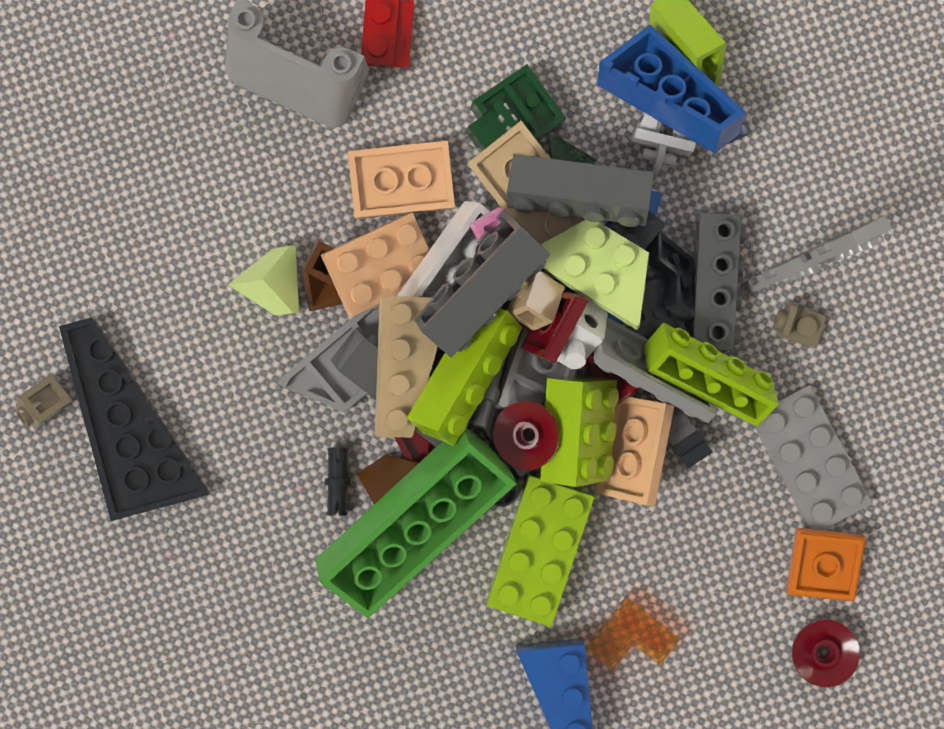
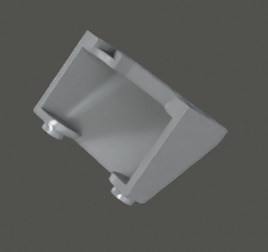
M236 0L228 20L225 70L230 80L240 87L327 127L336 128L344 125L349 119L370 74L365 56L351 49L338 47L329 51L321 66L316 65L265 40L262 31L264 17L259 8L244 0Z

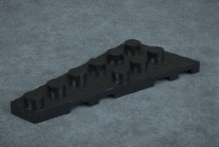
M90 317L59 326L110 520L115 521L210 495L211 493L96 319Z

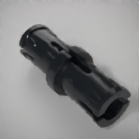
M336 447L327 448L328 477L324 478V485H328L326 515L335 516L336 502L338 501L339 516L348 515L347 485H351V478H347L349 448L340 447V460L337 462Z

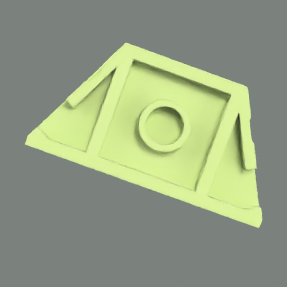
M587 220L578 223L541 244L551 254L546 259V264L542 268L543 272L548 273L554 279L638 330L641 323L649 252L603 224Z

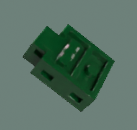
M526 64L472 101L470 109L477 117V120L468 125L465 133L481 153L520 121L523 122L538 142L559 128L566 120V117L528 64Z

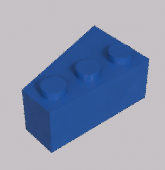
M582 638L516 644V652L550 729H593L585 645Z

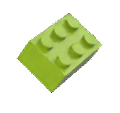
M591 376L547 378L545 407L552 413L558 424L560 441L554 457L541 467L540 481L572 487L610 481V476L614 469L612 448L613 440L616 436V425L614 423L615 407L619 400L616 379Z

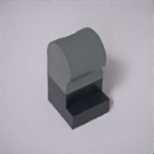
M674 406L667 443L682 467L689 469L713 453L707 442L703 440L695 426L691 424L682 409Z

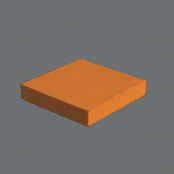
M796 527L786 587L787 594L855 602L866 540L864 535Z

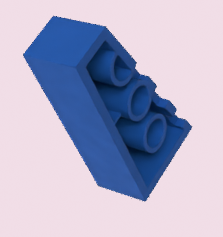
M648 25L600 61L597 79L599 87L713 153L718 152L740 134L746 112L651 25Z

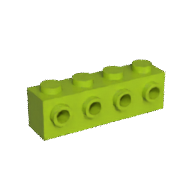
M499 308L492 322L487 326H481L472 336V341L466 349L461 352L457 351L452 358L446 353L443 355L407 416V419L423 434L455 446L460 435L464 433L468 421L477 406L482 402L487 388L494 376L500 371L505 357L512 345L516 343L522 330L521 325L508 311Z
M663 322L643 346L648 372L757 427L779 405L774 381L766 372L756 371L746 366L739 358L729 357L719 352L712 344L708 342L702 343L692 338L681 328L675 329Z

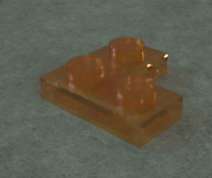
M626 595L585 649L613 671L633 645L658 665H661L680 641V638Z

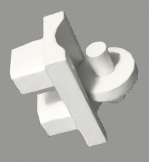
M645 113L639 128H636L633 133L631 143L657 149V151L644 148L642 158L654 161L653 171L660 172L662 163L675 166L677 156L666 154V151L688 157L694 152L696 142L675 130H672L671 136L660 134L661 122Z

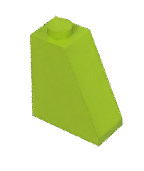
M655 0V2L650 4L649 25L658 31L712 82L720 86L726 42L688 0Z

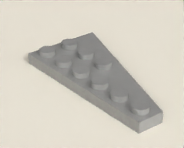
M885 215L833 237L743 282V285L749 295L785 278H789L791 282L795 279L806 277L824 268V265L827 263L829 264L861 251H866L884 242L882 234L891 230L892 227Z

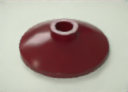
M519 401L508 405L498 415L494 425L493 438L499 455L506 463L517 469L533 470L544 466L554 457L559 446L560 433L554 416L546 407L533 401ZM528 428L533 429L535 432L533 440H530L526 435Z
M820 619L808 623L798 632L793 641L791 654L793 665L804 680L812 685L826 688L838 686L853 675L859 663L860 649L856 637L848 627L834 620ZM822 645L827 646L828 653L824 657H819L817 654L818 648Z

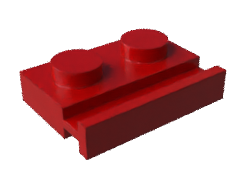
M365 0L361 54L365 56L367 66L409 69L414 0Z

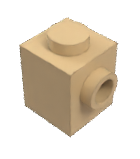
M540 271L535 275H530L521 285V290L517 296L510 301L507 311L515 320L531 330L539 329L554 322L565 287L553 280L552 276L548 273Z

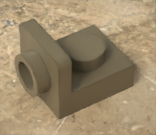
M793 303L786 304L784 309H779L774 321V328L778 329L776 337L807 347L817 348L826 316L799 308L798 305Z
M51 374L18 396L15 412L26 427L31 425L35 431H38L42 428L45 421L72 403V399Z

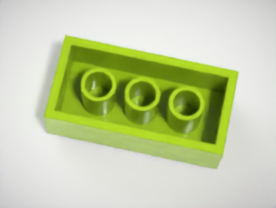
M528 473L486 599V606L552 627L595 498L593 495L565 485L542 482L540 477Z

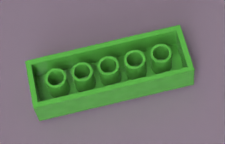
M468 428L460 435L455 446L441 442L315 559L319 582L365 617L369 618L516 485L508 463Z

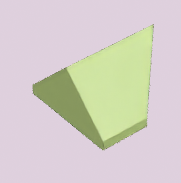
M290 245L271 249L230 282L228 286L274 315L299 313L296 246Z

